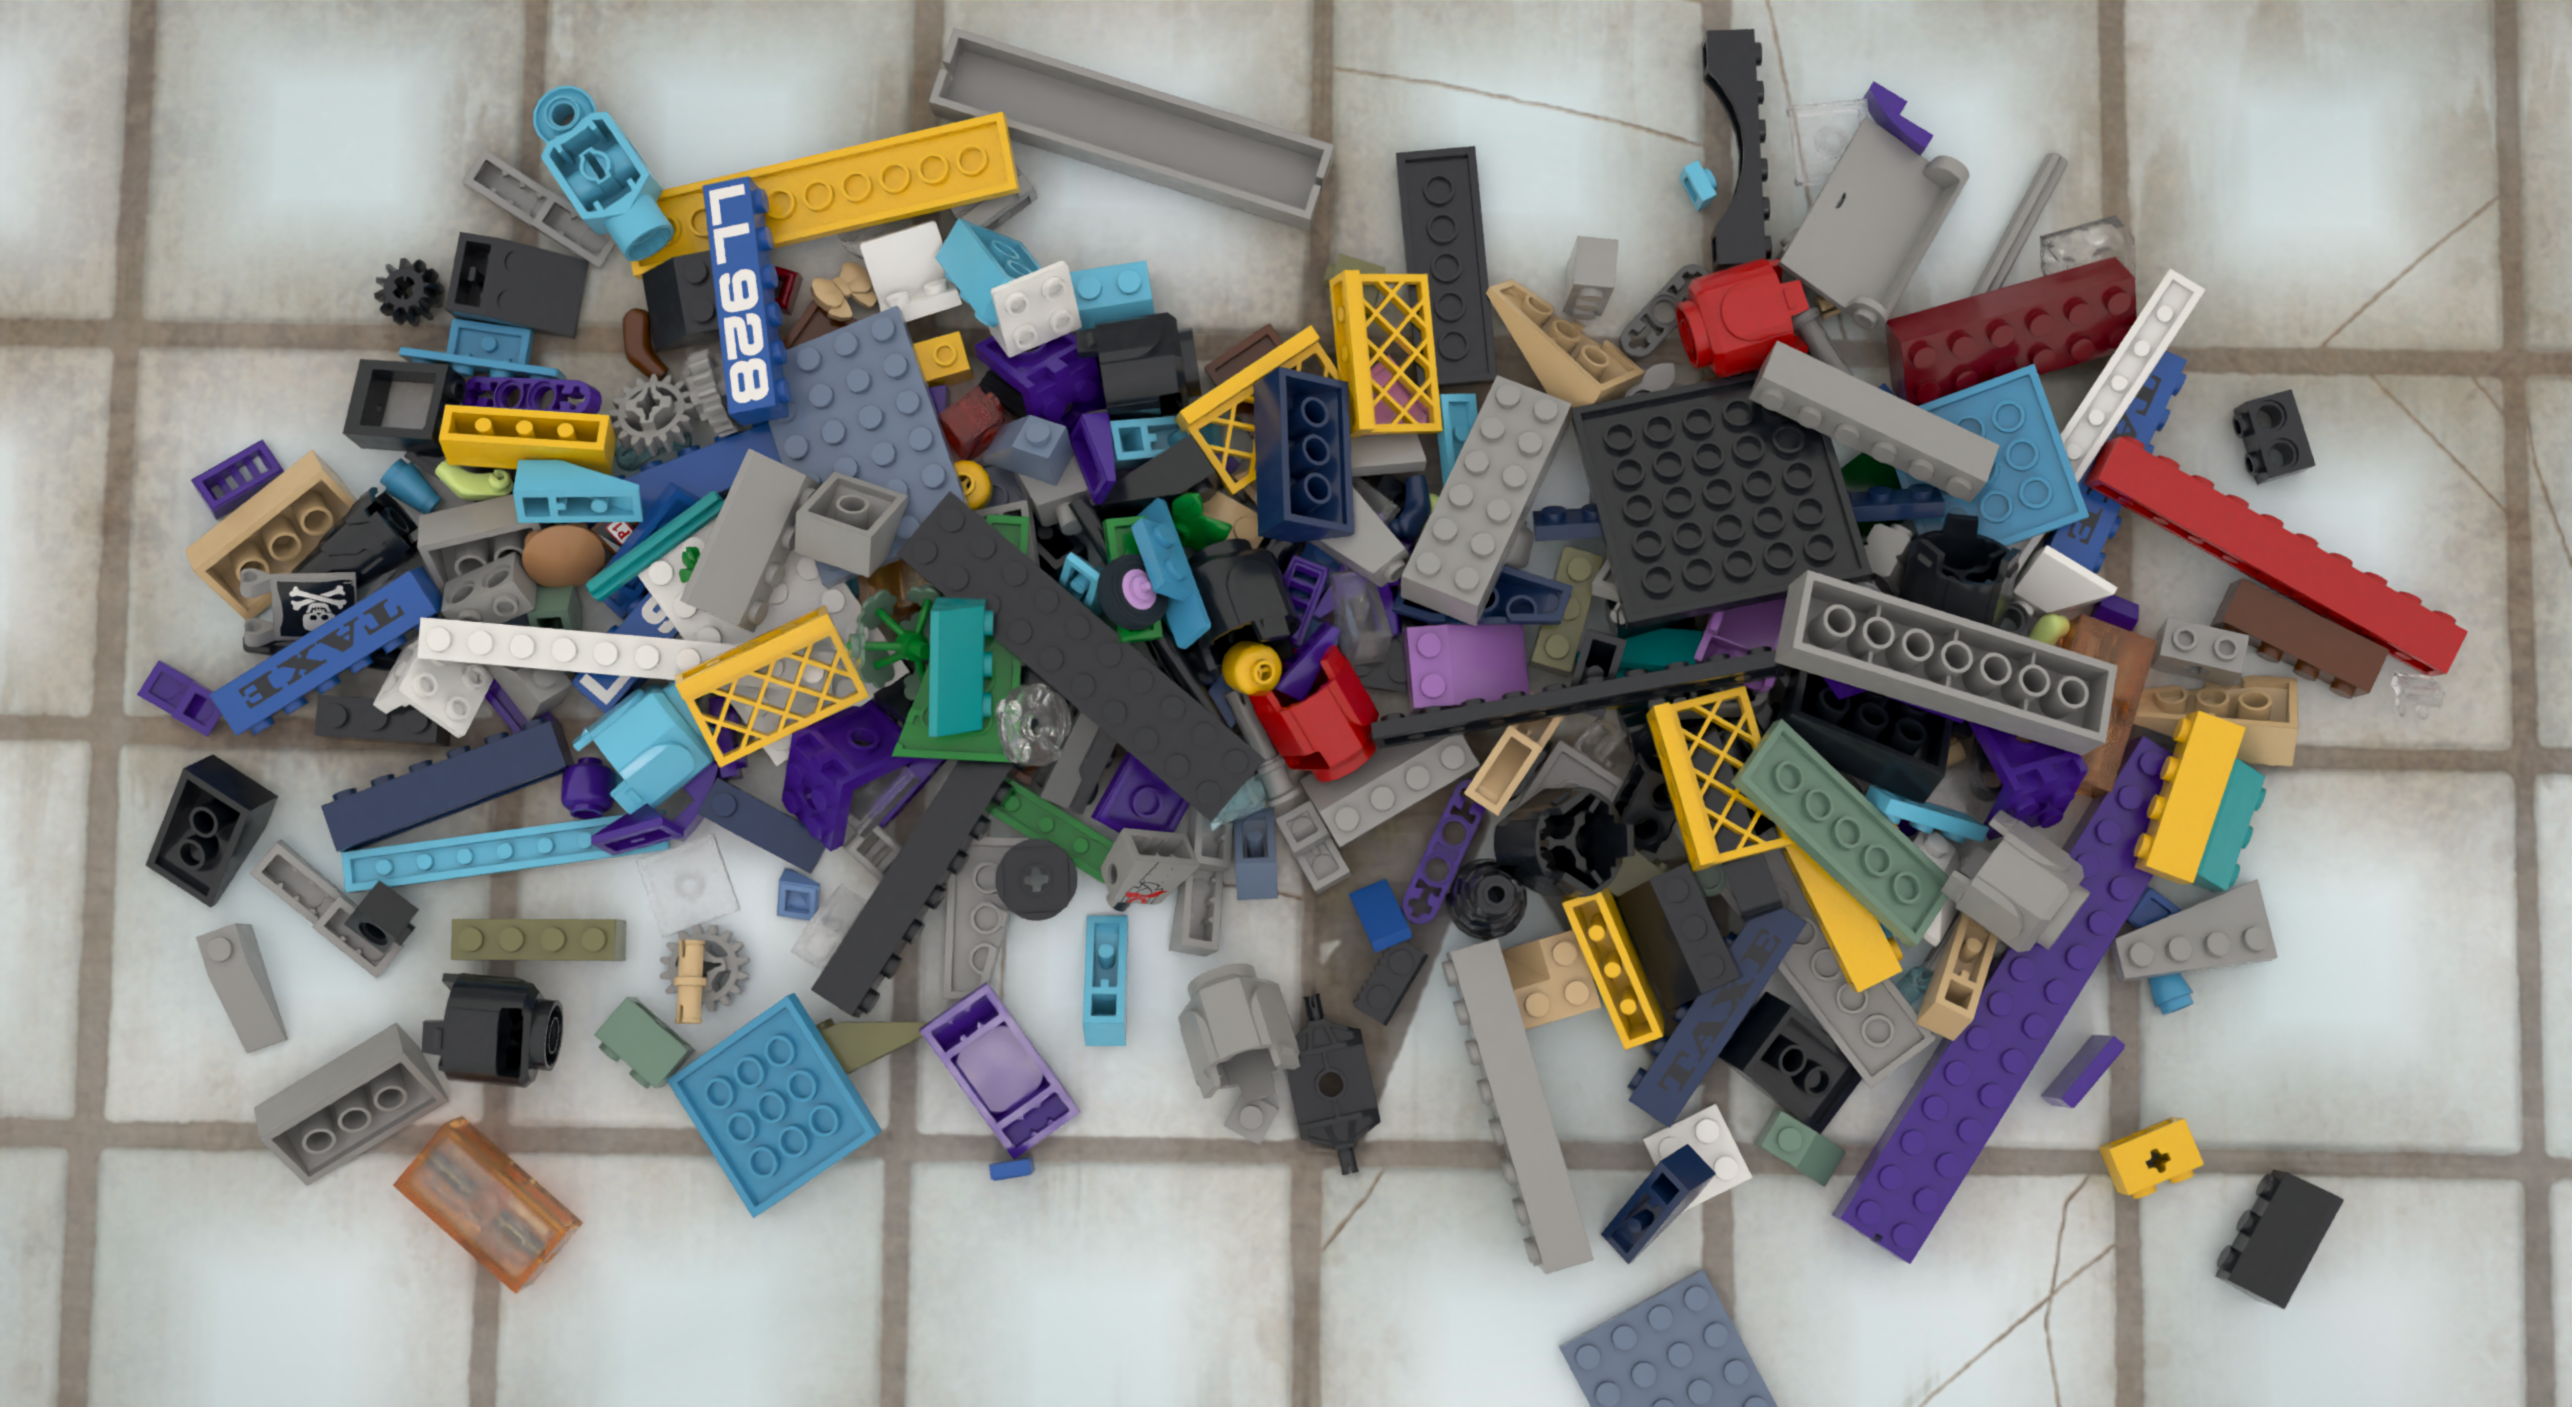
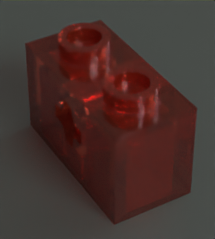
M977 385L939 414L946 440L961 460L972 461L988 449L999 428L1005 422L1001 414L1005 410L992 392H988L985 395Z

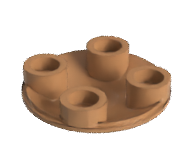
M585 522L555 525L541 531H532L525 537V547L522 553L523 567L532 580L545 587L581 586L595 577L604 565V546L601 540L589 530V526Z

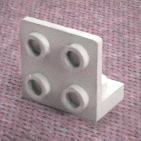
M930 220L860 243V249L879 302L880 312L898 306L902 310L905 321L908 322L962 305L958 287L944 276L946 271L935 258L943 245L936 221Z
M1063 260L991 289L998 324L994 328L989 327L990 333L1009 358L1082 328L1069 267Z
M418 635L405 643L373 705L387 714L401 705L406 707L410 704L448 732L460 738L466 734L494 677L482 664L418 659Z

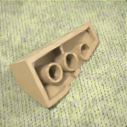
M1513 279L1491 286L1487 290L1488 298L1547 394L1572 403L1571 408L1619 399L1645 374L1617 346L1607 340L1601 345L1582 333L1586 326L1575 319L1572 323L1560 319L1553 314L1554 309L1550 303Z
M2254 675L2241 677V683L2233 684L2231 687L2205 681L2204 688L2185 690L2179 685L2131 690L2129 692L2128 722L2173 737L2176 725L2182 717L2185 718L2186 714L2195 711H2202L2246 727L2236 755L2237 759L2268 766H2293L2298 734L2297 678Z

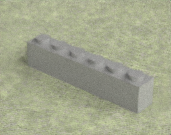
M1776 341L1765 358L1748 398L1761 404L1768 410L1787 416L1804 427L1821 432L1835 439L1840 444L1857 449L1881 463L1891 465L1910 474L1917 480L1925 481L1946 491L1951 496L1961 498L1969 503L1987 483L2000 446L1779 341Z

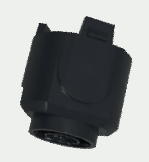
M1168 312L1095 322V328L1076 332L1079 358L1096 357L1107 409L1090 411L1087 414L1107 412L1110 421L1163 417L1178 414L1189 405L1188 398L1202 396L1192 327L1178 329L1177 319Z
M1947 513L1941 530L1923 533L1912 541L1899 598L1999 628L2008 612L2019 569L2021 550L2014 547L2010 550L1994 539L1977 534L1978 516Z
M1229 539L1207 546L1187 560L1211 623V628L1197 641L1202 655H1200L1202 665L1208 669L1212 680L1219 678L1216 665H1222L1224 655L1228 649L1241 641L1249 640L1270 646L1278 654L1281 664L1295 656L1290 637L1297 632L1301 622L1274 553L1263 548L1253 549L1251 543L1246 539Z
M1585 787L1546 788L1512 811L1496 825L1494 832L1495 857L1498 866L1513 874L1519 883L1541 895L1560 897L1592 896L1601 892L1612 883L1622 866L1623 858L1635 856L1634 825L1621 823V817L1613 803L1596 790Z
M443 973L442 982L451 990L444 1020L423 1021L422 1052L441 1056L438 1069L445 1073L448 1080L526 1088L535 1081L539 1070L551 1071L554 1068L559 1056L563 1036V1008L559 1000L545 999L533 983L519 978L466 973Z

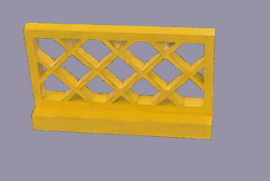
M1344 270L1330 279L1338 379L1348 382L1350 438L1375 434H1434L1442 432L1428 275L1360 274V270ZM1363 285H1374L1385 296L1375 309L1364 299ZM1387 285H1394V286H1393L1392 289H1390ZM1402 285H1416L1417 303L1412 309L1396 294ZM1389 301L1405 315L1396 328L1379 314ZM1372 321L1389 335L1379 348L1367 338V327ZM1409 321L1421 331V341L1416 347L1412 346L1400 334V331ZM1393 340L1409 355L1399 368L1383 353ZM1376 360L1392 374L1383 387L1371 378L1370 367ZM1413 360L1425 372V380L1419 387L1403 373ZM1396 380H1399L1413 394L1403 407L1387 393ZM1417 399L1428 408L1429 423H1418L1407 412ZM1380 400L1396 413V416L1389 424H1376L1374 407ZM1402 419L1406 424L1397 423Z
M1312 325L1182 409L1174 419L1183 433L1191 434L1231 497L1256 481V470L1254 471L1256 462L1255 435L1251 453L1229 449L1233 428L1255 432V425L1234 421L1237 405L1242 402L1254 404V397L1252 396L1254 395L1253 384L1277 367L1295 368V370L1301 371L1302 362L1313 355L1323 368V377L1329 376V378L1339 380L1338 370L1319 344L1320 337ZM1230 411L1228 420L1219 418ZM1210 423L1226 426L1224 447L1208 444L1199 430ZM1214 453L1222 454L1221 462ZM1228 455L1250 460L1247 476L1237 483H1234L1225 470Z
M825 605L675 675V686L682 699L685 700L720 768L869 697ZM830 636L836 647L831 664L810 658L809 655L813 644ZM806 647L803 655L795 653ZM788 657L800 661L794 682L771 675L777 660ZM840 657L846 669L837 667ZM806 663L828 670L821 691L799 684ZM768 665L766 673L758 671V669ZM834 673L851 678L857 691L842 698L827 693ZM751 675L763 679L756 700L734 693L739 678ZM769 681L791 688L784 709L762 702ZM731 683L728 691L720 688ZM796 691L819 697L813 712L802 715L789 711ZM710 692L726 697L719 717L701 712L695 699ZM731 699L754 706L747 726L724 720ZM824 699L832 702L822 707ZM759 708L781 715L777 729L765 733L752 728ZM787 717L794 719V721L785 724ZM707 722L716 724L713 733ZM721 726L744 733L739 747L724 754L722 753L716 741ZM749 735L758 737L747 743Z
M1745 686L1673 704L1667 702L1651 708L1646 717L1692 872L1793 844L1792 839L1777 825L1779 839L1765 842L1753 835L1751 831L1760 815L1767 819L1769 818L1748 798L1739 794L1740 790L1736 787L1732 790L1713 779L1722 761L1739 770L1744 763L1727 754L1736 736L1750 743L1753 750L1761 740ZM1735 698L1738 699L1742 716L1736 726L1715 715L1721 702ZM1714 704L1711 711L1703 708L1704 706ZM1693 710L1706 718L1697 736L1681 727L1678 713ZM1711 721L1732 733L1722 751L1701 739ZM1744 722L1747 732L1741 730V727ZM1685 739L1692 742V745L1689 750ZM1697 746L1718 757L1709 775L1693 767L1691 756ZM1697 778L1704 782L1701 789L1699 787ZM1709 785L1730 797L1720 815L1705 807L1703 795ZM1734 800L1755 811L1746 830L1725 818ZM1709 818L1716 821L1713 829L1711 827ZM1723 825L1742 837L1735 850L1719 854L1714 836L1719 827ZM1746 840L1756 844L1742 848Z

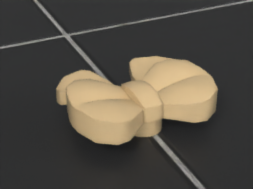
M846 262L842 265L840 276L832 281L820 277L814 278L810 288L815 303L823 310L828 311L829 318L838 321H847L852 318L853 313L846 300L849 297H852L867 309H872L878 301L869 273L856 262Z

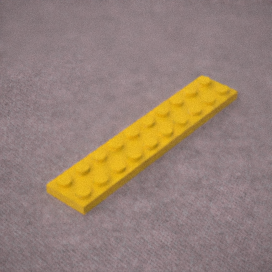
M998 112L665 189L656 203L674 228V235L670 242L656 254L640 261H631L633 276L637 279H642L643 273L672 257L710 250L703 185L749 176L760 189L763 188L769 201V212L765 213V221L773 236V249L1020 193L1006 115L1003 112Z

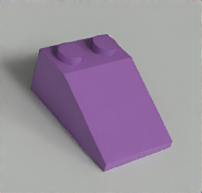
M1471 624L1419 626L1407 627L1402 635L1409 714H1421L1422 709L1431 706H1444L1445 710L1461 707L1462 702L1476 698L1485 699V702L1501 700L1502 695L1514 691H1523L1526 695L1530 694L1523 625L1477 624V626H1473Z

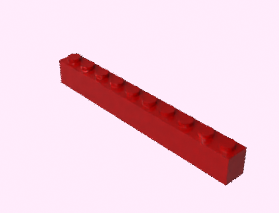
M2122 436L2105 442L2084 485L2311 612L2389 649L2388 655L2422 674L2435 676L2448 673L2468 631L2455 624L2456 619L2441 611L2434 610L2432 612L2423 607L2420 598L2408 592H2397L2386 586L2387 580L2371 572L2363 573L2352 567L2353 562L2349 558L2338 553L2329 554L2317 547L2319 543L2312 537L2301 533H2291L2283 528L2284 523L2278 518L2268 514L2259 515L2248 508L2249 503L2244 499L2231 494L2225 496L2213 489L2215 485L2210 480L2202 476H2190L2179 470L2180 465L2176 461L2161 455L2156 457L2145 451V445L2139 440L2129 436Z

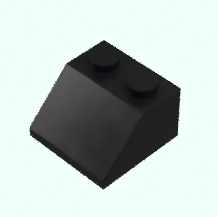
M710 250L672 257L642 274L653 341L657 353L720 341Z

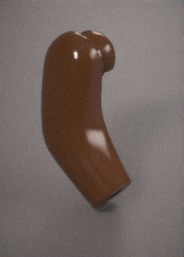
M632 308L623 317V339L626 358L631 365L649 379L652 374H656L659 381H661L668 373L669 368L652 348L649 312L644 309Z

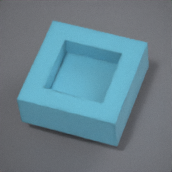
M1696 160L1683 168L1679 179L1698 212L1710 206L1717 195L1715 192L1717 190V183L1708 168L1703 170L1699 161Z

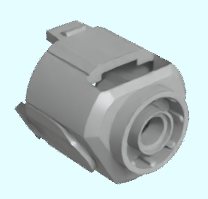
M2000 810L1988 825L2002 834L2004 839L1993 853L1977 846L1960 869L1963 874L1954 870L1941 889V892L1957 904L1956 909L2015 951H2030L2036 943L2049 950L2091 894V892L2079 885L2084 878L2082 865L2070 858L2067 852L2024 822L2018 821V819Z
M1242 963L1221 966L1197 976L1187 987L1191 1000L1181 1012L1178 1020L1196 1084L1200 1087L1203 1098H1211L1218 1089L1237 1086L1240 1087L1247 1104L1275 1095L1272 1075L1283 1069L1295 1070L1300 1067L1298 1059L1300 1054L1299 1046L1279 984L1257 978L1254 967Z

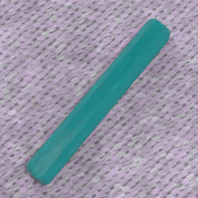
M711 491L586 583L587 590L598 602L603 601L650 567L651 564L661 559L717 518L725 501L716 491Z

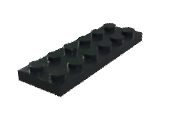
M1475 146L1396 153L1406 273L1428 275L1438 388L1493 383L1497 376L1491 305L1490 299L1486 294L1489 285ZM1408 285L1411 309L1417 303L1416 285ZM1411 322L1413 346L1416 347L1421 341V331ZM1415 361L1417 386L1419 387L1425 380V372Z

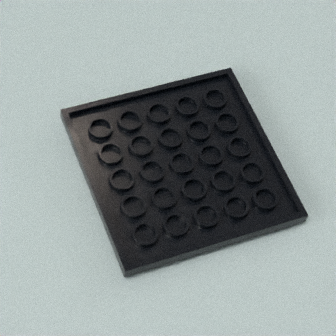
M1759 371L1571 408L1570 417L1627 630L1787 598L1789 585L1807 570L1852 584L1871 581L1872 571L1831 437L1812 428L1804 427L1799 422L1776 411L1768 410L1761 404L1748 399Z

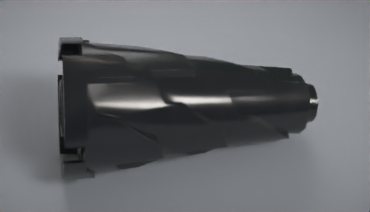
M372 487L360 496L348 513L323 536L317 547L291 572H356V588L358 590L385 573L401 567L420 555L417 548L418 539L414 541L411 533L418 526L395 499L385 491L375 497L378 493V488Z
M1489 858L1468 862L1457 870L1445 897L1447 911L1453 923L1468 936L1481 940L1500 938L1512 932L1524 917L1527 907V891L1525 886L1519 883L1513 874L1498 866L1495 859ZM1490 888L1496 892L1498 903H1494L1488 898Z

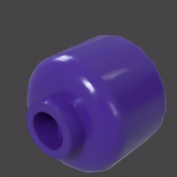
M594 757L579 758L578 763L570 765L562 774L561 803L563 807L570 811L571 816L578 819L601 818L603 813L609 811L614 805V799L610 794L615 789L614 771L602 765L601 759Z

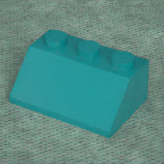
M936 597L930 611L928 737L981 730L984 717H991L992 693L984 692L985 676L992 677L993 652H985V635L993 636L994 611L986 610V599Z
M2235 758L2194 883H2190L2214 893L2225 892L2228 886L2232 887L2235 884L2240 872V865L2237 864L2241 848L2245 849L2252 837L2253 827L2249 824L2253 812L2259 810L2266 794V789L2262 788L2265 776L2240 759Z

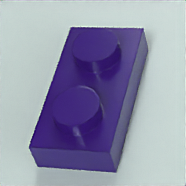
M726 697L708 698L712 716L719 717ZM730 703L724 720L741 725V717ZM721 726L716 741L724 754L739 747L740 744L737 741L736 730ZM747 755L721 767V778L727 781L744 778L742 768L748 767Z

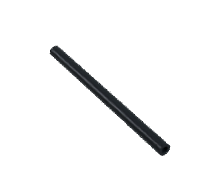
M1084 494L1072 501L1068 506L1106 566L1108 559L1103 522ZM1161 618L1163 637L1160 640L1152 641L1181 688L1232 730L1183 650L1177 647L1173 634L1163 618ZM1256 769L1255 772L1250 776V778H1252L1253 776H1255L1256 774L1259 773V772L1257 771V769Z

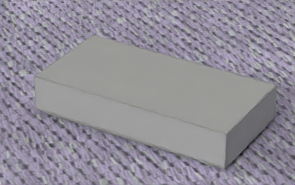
M1382 434L1350 438L1352 477L1425 471L1427 460L1418 434Z

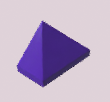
M647 803L632 814H625L592 835L591 844L615 856L684 837V829L661 811L652 808Z

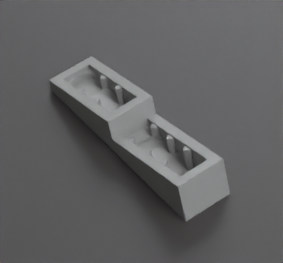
M484 148L462 180L463 185L582 259L588 260L589 263L599 269L616 245L609 233L597 235L582 220L572 203L557 193L544 188Z
M1235 795L1212 822L1191 806L1187 837L1199 867L1179 885L1168 951L1199 956H1208L1219 951L1223 876L1225 871L1231 869Z
M282 839L276 842L249 873L313 924L312 928L375 978L383 972L404 947L403 944L399 946L393 942L383 954L345 926L344 923L358 905Z

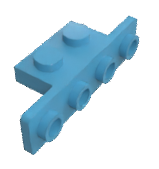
M452 318L446 353L400 347L399 356L408 362L448 364L462 377L472 378L474 377V372L489 374V377L566 380V375L559 369L529 365L535 334L531 329Z
M1156 498L1137 515H1146V519L1141 517L1131 526V530L1153 591L1169 597L1165 614L1177 647L1187 649L1211 628V623L1166 501Z

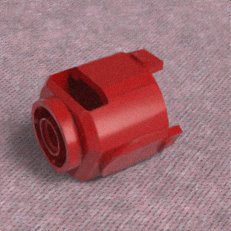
M1761 258L1692 280L1688 287V300L1676 303L1675 313L1685 353L1694 369L1709 366L1715 374L1724 378L1739 373L1745 374L1760 370L1776 341L1803 353L1809 352L1808 345L1799 335L1794 336L1791 317L1809 310L1800 280L1782 283V268L1777 265L1780 259L1768 261L1765 258Z
M1335 644L1327 648L1320 660L1322 668L1306 699L1303 701H1299L1275 688L1272 691H1258L1249 695L1254 713L1288 767L1293 770L1312 771L1319 782L1333 781L1355 771L1371 758L1377 747L1371 736V723L1378 721L1379 713L1347 657L1341 654Z

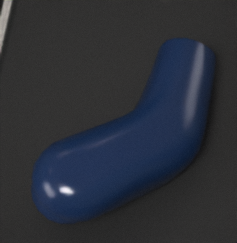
M1414 475L1405 480L1404 510L1399 518L1392 519L1388 525L1389 530L1398 540L1404 537L1407 540L1416 538L1424 529L1432 513L1428 486L1424 475Z

